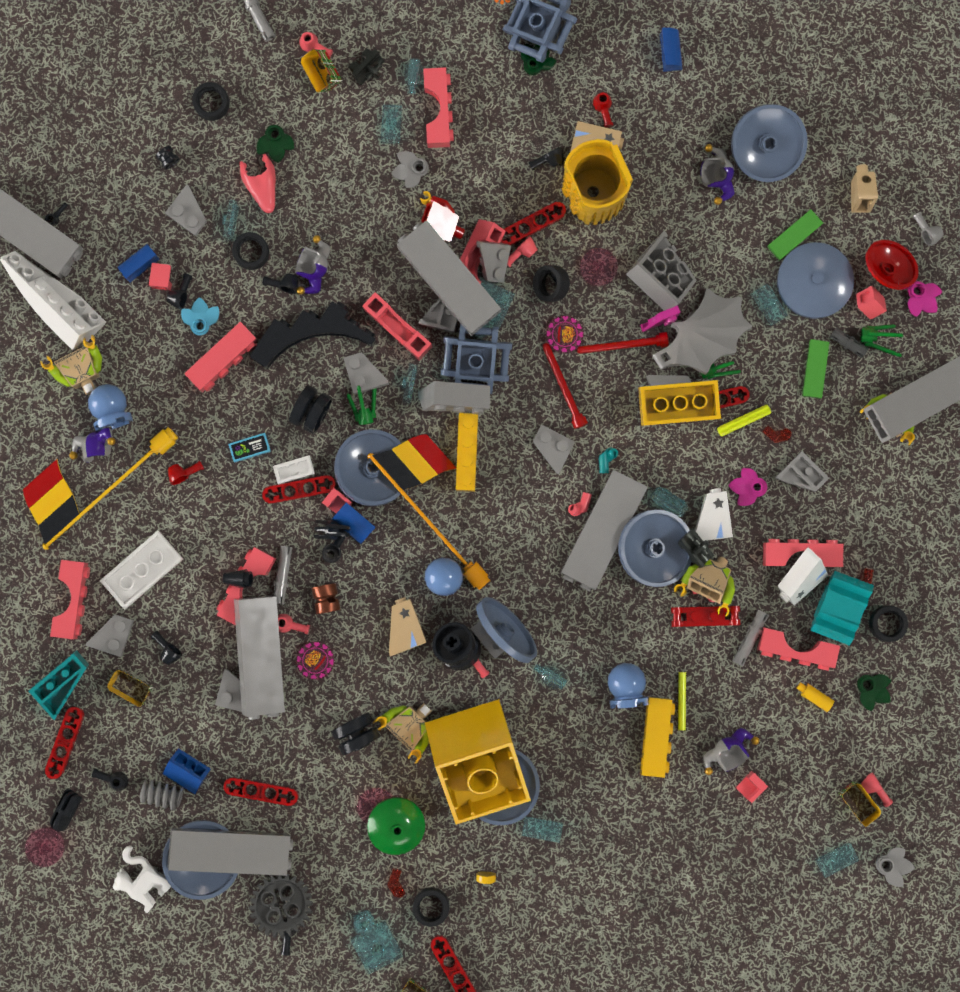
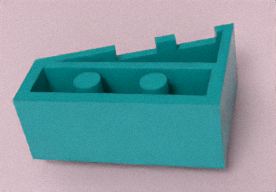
M76 650L36 683L28 692L55 720L89 664Z

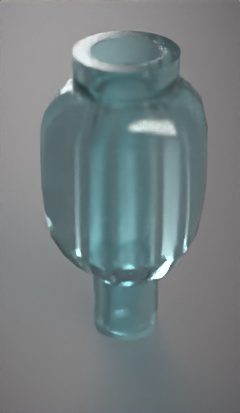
M409 59V63L405 66L404 79L405 83L409 86L408 94L416 95V87L421 84L424 68L420 64L421 60Z
M537 664L534 668V671L540 674L542 682L552 689L556 690L559 688L563 690L568 682L565 679L564 673L552 666L542 667Z

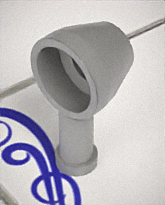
M921 212L913 216V219L916 220L922 229L921 235L926 245L933 246L943 237L942 228L940 226L929 227Z

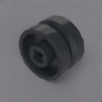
M307 385L292 409L289 422L296 426L304 423V430L314 435L324 421L333 398L325 393L317 397V389Z
M458 622L445 624L435 633L432 648L435 656L448 668L455 671H462L472 667L478 661L481 654V644L478 637L464 624Z
M369 712L330 731L334 740L348 738V740L338 746L342 756L353 751L356 752L381 737L376 727L365 731L363 729L373 722Z

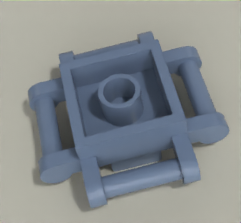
M516 0L517 3L508 23L502 29L505 33L513 35L508 46L509 50L514 52L517 50L536 58L537 61L542 63L546 59L548 49L557 54H562L564 49L562 47L572 26L577 22L576 17L565 13L571 5V0H546L559 5V8L539 0ZM562 20H565L566 23H565V25H564V27H563V29H562V31H561V33H560V35H559V38H558L556 44L552 43V41H553V42L555 41V39H556V37H557V35H558V33H559V30H560V28H561V24H560L561 21H562ZM520 38L541 46L539 51L520 44Z
M460 323L459 338L444 336L445 350L441 375L455 377V383L476 384L461 382V379L488 382L487 384L476 385L490 386V394H492L493 381H509V355L513 343L497 342L499 327L495 326L493 328L482 327L475 333L492 336V341L465 339V333L468 332ZM453 345H458L456 370L451 369ZM497 349H502L500 374H494Z

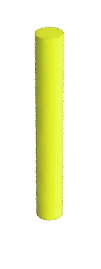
M678 672V730L682 731L686 730V672Z

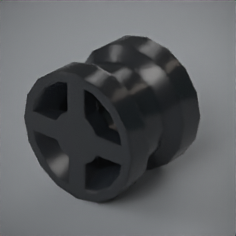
M171 146L162 148L155 156L158 161L162 162L165 170L170 169L180 160L178 155L173 153Z

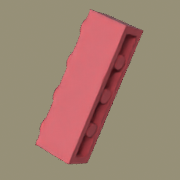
M239 322L184 374L201 392L209 391L214 387V382L219 377L222 379L228 374V369L233 364L236 366L242 361V356L247 351L250 353L255 349L258 340Z

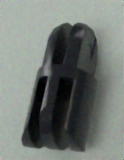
M315 521L317 524L326 525V527L314 528V531L325 532L326 534L314 535L315 539L336 540L338 537L350 536V533L340 532V529L351 530L350 526L339 525L337 521Z
M70 788L64 791L50 819L51 828L57 832L64 831L68 827L82 801V797Z

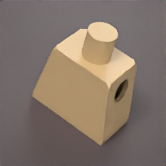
M861 164L856 166L857 172L851 181V213L871 212L878 199L875 172H868V165Z

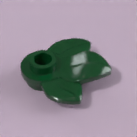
M525 44V46L535 49L537 51H539L541 47L539 45H535V47L533 48L531 45ZM549 49L543 63L521 52L524 70L531 76L537 75L540 71L552 69L557 60L549 57Z
M278 125L269 126L265 131V135L260 137L257 142L258 155L269 153V156L276 163H279L284 158L285 150L294 149L292 137L285 134ZM273 132L278 133L276 138L272 137Z
M878 674L873 677L863 675L858 679L857 688L861 692L860 702L864 708L872 711L875 702L882 704L891 702L890 694L886 689L892 682L889 677ZM865 681H868L870 684L868 688L863 686Z

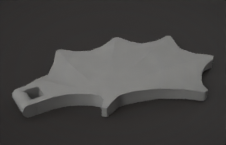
M706 289L699 308L687 320L672 322L671 327L677 331L675 340L668 347L652 356L660 369L685 365L706 375L711 365L717 359L723 356L735 355L738 338L752 328V325L743 317L741 311L742 298L739 296L723 298L714 294L710 289ZM665 355L668 361L665 362L662 356Z

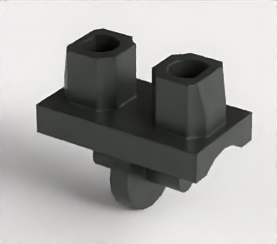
M366 48L361 55L364 61L361 64L355 61L349 66L352 75L360 85L367 79L370 80L373 76L379 79L381 75L378 71L385 62L380 56L379 51L376 49L372 51Z
M690 529L678 541L681 549H685L692 563L696 564L699 568H702L714 556L708 548L709 543L707 540L703 541L694 529Z

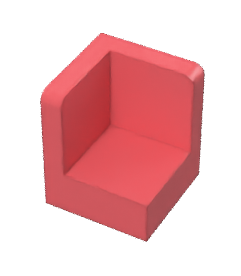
M152 263L149 286L152 289L171 291L172 283L169 281L171 266Z
M873 286L856 294L858 308L869 319H873L887 311L884 296Z
M335 488L331 490L322 502L335 513L345 503H348L350 506L353 504Z
M751 771L736 786V789L749 802L753 803L768 786Z

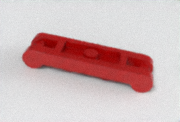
M720 606L671 608V613H673L671 627L741 625V621L738 619L740 606H728L729 612H731V620H725L726 608H721L718 615V608ZM681 613H686V621H681Z

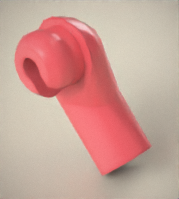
M583 492L581 501L571 504L568 507V512L572 516H579L587 512L592 494Z

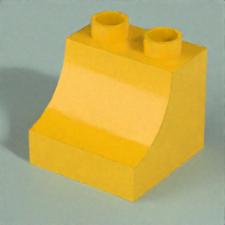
M499 699L425 722L435 768L456 825L531 801Z

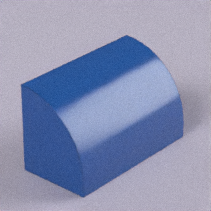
M662 28L660 41L663 72L682 70L679 30L675 28Z
M146 244L117 268L131 283L151 267L152 263H156L160 259L151 247Z
M345 503L331 519L332 521H337L339 525L350 526L351 530L345 531L350 533V536L359 544L375 529L373 524L348 503Z
M178 748L168 761L163 775L196 794L211 769Z

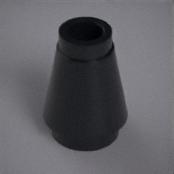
M247 569L224 573L223 583L246 589L253 584V573Z

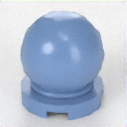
M100 385L91 392L88 398V408L91 414L98 419L93 424L96 432L109 426L112 429H116L129 424V421H133L131 413L125 412L127 407L125 395L114 385Z
M441 557L433 560L428 565L424 579L431 592L440 596H448L459 590L463 583V572L456 561Z
M622 663L611 670L608 676V687L614 698L609 700L610 709L615 708L616 705L618 709L637 707L641 702H643V706L649 705L648 697L642 695L645 690L646 679L638 666L632 663Z

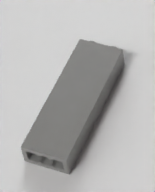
M0 189V236L60 279L63 276L66 277L70 273L74 261L77 262L81 258L83 248Z
M427 220L424 223L421 221L413 227V232L409 235L404 234L399 238L397 248L466 331L473 336L501 313V308Z
M960 356L863 409L881 443L892 439L960 401Z
M615 470L611 472L560 572L564 574L563 579L571 583L575 580L581 583V588L589 592L591 589L596 590L619 545L622 530L636 512L648 488L647 486Z
M269 595L234 599L242 715L250 720L260 719V715L277 717L279 713L285 712L277 597Z
M171 828L167 868L172 871L287 876V870H291L289 851L293 849V839H290V835L286 833Z

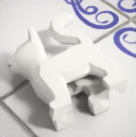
M127 846L122 853L123 860L130 865L141 864L142 870L133 881L128 873L121 868L114 880L113 889L115 891H126L132 899L142 903L145 906L144 911L148 913L156 903L148 891L155 887L158 889V894L162 897L171 886L166 880L165 875L159 873L143 856L131 857L130 853L133 847Z

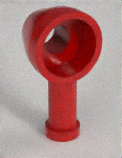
M601 92L594 97L593 106L602 113L604 127L609 128L613 126L609 114L612 100L609 94ZM604 97L606 101L601 102L599 99Z
M200 461L186 469H183L179 464H174L168 468L169 481L171 485L180 484L189 475L203 470L204 467Z

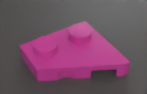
M678 305L658 313L649 319L648 322L641 324L642 332L662 324L665 327L671 325L681 313Z

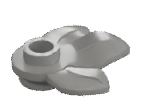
M409 151L397 153L401 164L392 171V176L398 180H405L406 188L417 186L421 177L425 176L429 170L427 161L417 158L414 153ZM421 165L423 169L417 171L416 166Z
M900 847L891 849L887 855H882L876 860L878 872L885 875L886 881L896 887H903L902 875L908 874L915 869L914 865L904 858L905 849ZM885 861L888 862L887 868L882 867V863Z

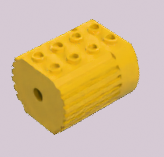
M596 139L578 145L566 158L564 182L561 189L565 198L569 197L571 203L569 207L573 215L576 214L578 219L582 220L586 225H589L590 222L593 225H597L599 221L602 224L605 223L606 219L610 221L613 215L615 217L618 215L619 210H622L633 179L617 144L613 146L612 142L608 140ZM590 187L598 189L599 194L596 197L588 195Z

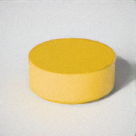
M478 872L476 881L481 884H492L496 882V873Z

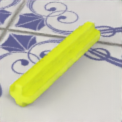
M764 405L719 426L717 431L720 436H725L771 414V409L768 405Z

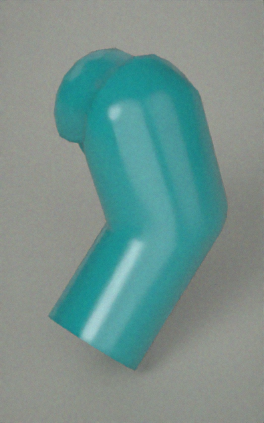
M607 448L599 456L600 474L609 473V463L618 456L616 448Z

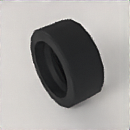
M215 82L201 84L195 89L192 97L195 111L205 120L215 121L221 119L229 109L230 100L227 92L221 85ZM215 91L219 93L222 98V105L218 110L207 112L202 109L200 98L205 92Z
M247 232L241 234L236 238L232 247L234 259L244 269H259L265 265L269 258V246L264 238L257 233ZM249 240L258 242L262 248L260 258L254 262H247L240 256V247Z
M542 266L533 277V290L536 296L543 301H560L569 290V276L561 266ZM551 272L555 274L557 279V287L552 295L548 294L545 286L546 278Z
M891 605L880 606L874 610L869 620V627L873 636L885 642H894L903 638L909 625L904 611ZM884 613H893L899 619V629L893 635H885L878 629V618Z
M433 887L425 888L414 899L413 915L424 926H438L448 917L450 909L449 899L440 889ZM431 895L439 898L443 906L441 914L432 919L426 918L420 911V902L423 898Z

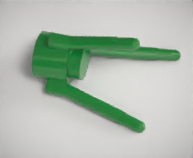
M867 325L862 327L860 342H865L864 346L873 347L891 355L902 357V354L873 343V341L877 342L878 336L903 337L902 333L878 332V330L895 328L896 325Z
M734 361L717 366L713 363L709 372L706 375L701 373L703 379L708 378L709 380L714 377L739 374L741 370L716 373L719 369L733 365Z
M358 385L357 391L361 408L358 412L351 395L347 394L355 421H358L359 425L374 423L373 418H376L377 388L372 390L370 412L369 408L365 409L361 387Z

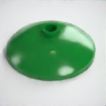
M401 797L385 799L378 803L369 815L367 821L368 836L372 844L381 852L390 855L405 854L413 850L424 836L425 819L423 813L414 802ZM399 827L401 829L400 832L395 833L394 829Z

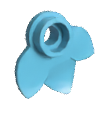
M198 298L191 310L182 309L181 317L183 322L190 326L194 334L201 336L206 334L210 326L217 322L219 307L208 308L205 301ZM199 323H203L202 329H197Z

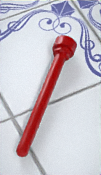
M661 332L652 338L579 346L577 353L583 354L649 345L664 348L669 346L667 332Z
M544 343L542 348L572 413L573 421L571 423L574 429L588 424V421L582 413H579L550 345Z

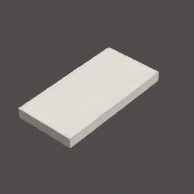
M157 530L105 575L100 582L123 609L126 610L178 565L183 558L162 533Z

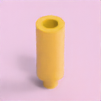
M800 682L796 689L801 691V696L826 712L831 709L835 702L810 684L804 685Z

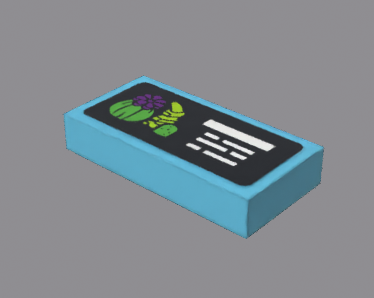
M266 433L228 444L234 463L271 452Z

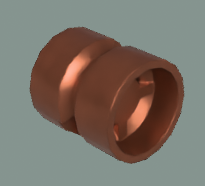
M336 583L311 588L313 598L317 600L314 604L316 614L341 610L339 599L335 597L338 594Z

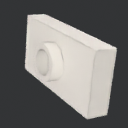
M310 455L273 466L278 485L315 474Z

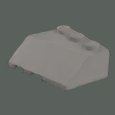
M665 230L642 253L626 273L664 311L677 306L697 281L686 263L679 259L676 254V247L674 245L671 246L666 237L668 235Z
M434 381L418 391L423 411L483 414L484 411L490 409V386Z

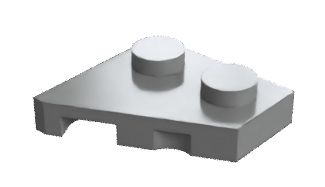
M477 241L476 245L480 248L481 253L479 259L483 267L484 280L503 283L511 245Z
M439 298L424 317L419 320L418 324L454 333L457 319Z
M362 352L344 357L354 395L358 394V385L361 387L362 393L389 385V381Z

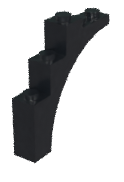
M332 301L320 320L318 319L319 316L311 310L309 312L303 310L291 329L289 328L291 325L285 320L281 319L278 321L274 319L249 357L266 369H269L273 362L287 349L301 341L314 337L344 336L359 340L371 347H374L377 340L374 338L375 334L368 329H360L358 327L359 323L351 318L347 320L349 316L348 307L339 301L337 304Z

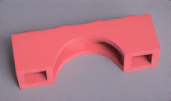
M446 67L423 69L425 93L435 97L440 104V112L436 119L426 124L428 148L450 147V141H454L453 129L449 130V123L453 122L452 111H448V104H452L451 92H447V85H451L450 74L446 73Z
M481 219L478 220L460 258L480 284L481 281L478 278L477 271L481 253L476 242L500 243L506 232L494 222Z
M376 292L363 304L364 311L419 361L432 348V343L405 322Z
M768 539V543H763V566H786L788 559L793 554L800 551L804 552L809 547L821 558L825 567H843V544H838V540H826V543H818V540H807V543H799V539H788V543H780V539Z
M254 547L253 550L250 549L247 552L245 565L243 567L240 566L237 571L247 569L253 573V577L268 575L276 558ZM229 585L226 590L228 595L225 601L221 600L216 609L219 611L217 616L236 625L234 599L243 598V588Z
M61 560L58 579L68 586L71 593V601L64 613L53 617L50 637L78 639V636L81 635L82 624H80V617H83L85 606L82 603L83 597L85 598L87 595L85 582L86 578L88 579L90 575L88 563Z
M762 628L757 650L762 651L761 655L772 657L773 654L780 655L781 660L791 662L793 658L799 660L801 665L810 666L811 663L818 664V669L829 671V668L836 667L840 645L817 641L811 649L798 652L787 644L784 632Z

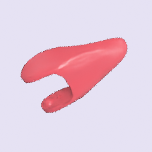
M263 154L262 161L265 162L267 169L264 173L257 176H248V171H246L247 165L241 161L240 175L244 185L259 207L265 213H272L275 208L276 183L275 168L272 161L266 154Z

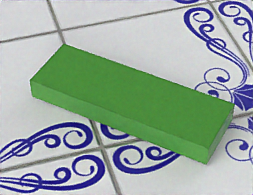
M810 209L767 247L780 261L818 229L823 222Z
M809 340L802 392L804 397L822 398L829 342Z

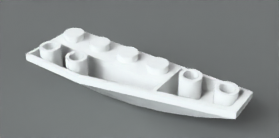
M16 251L0 258L9 276L34 311L72 350L83 345L84 337L88 342L91 339V335L94 336L105 325L106 321L81 296Z

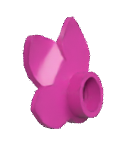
M916 281L908 288L907 292L910 298L907 305L912 315L917 317L921 311L927 313L937 312L938 307L935 297L940 295L942 290L936 284H924ZM914 288H918L920 293L915 294Z
M742 468L741 477L734 479L729 484L730 489L739 494L737 504L740 506L753 504L757 497L763 496L768 489L766 481L758 478L757 473L750 468ZM755 484L761 485L759 491L754 489Z

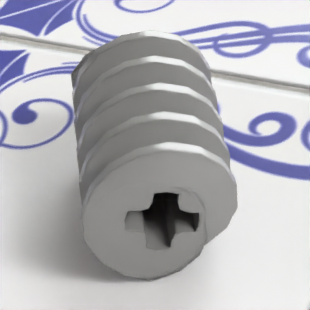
M145 779L140 792V802L145 803L147 800L148 805H152L155 801L156 807L162 804L163 808L167 809L170 805V809L174 811L176 807L180 806L184 787H181L179 792H176V785L169 790L168 783L164 788H161V782L154 786V780L146 784Z

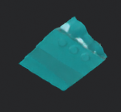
M834 571L822 593L814 613L815 617L810 631L850 646L854 640L855 632L859 627L864 610L868 605L869 598L873 593L874 585Z

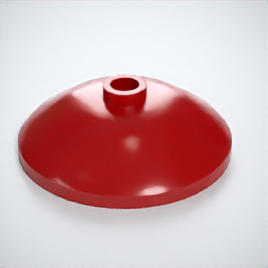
M878 240L868 248L865 256L866 265L871 275L880 284L891 289L904 290L916 282L919 274L918 265L913 255L904 246L891 240Z

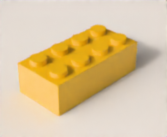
M718 380L638 388L641 426L721 419Z

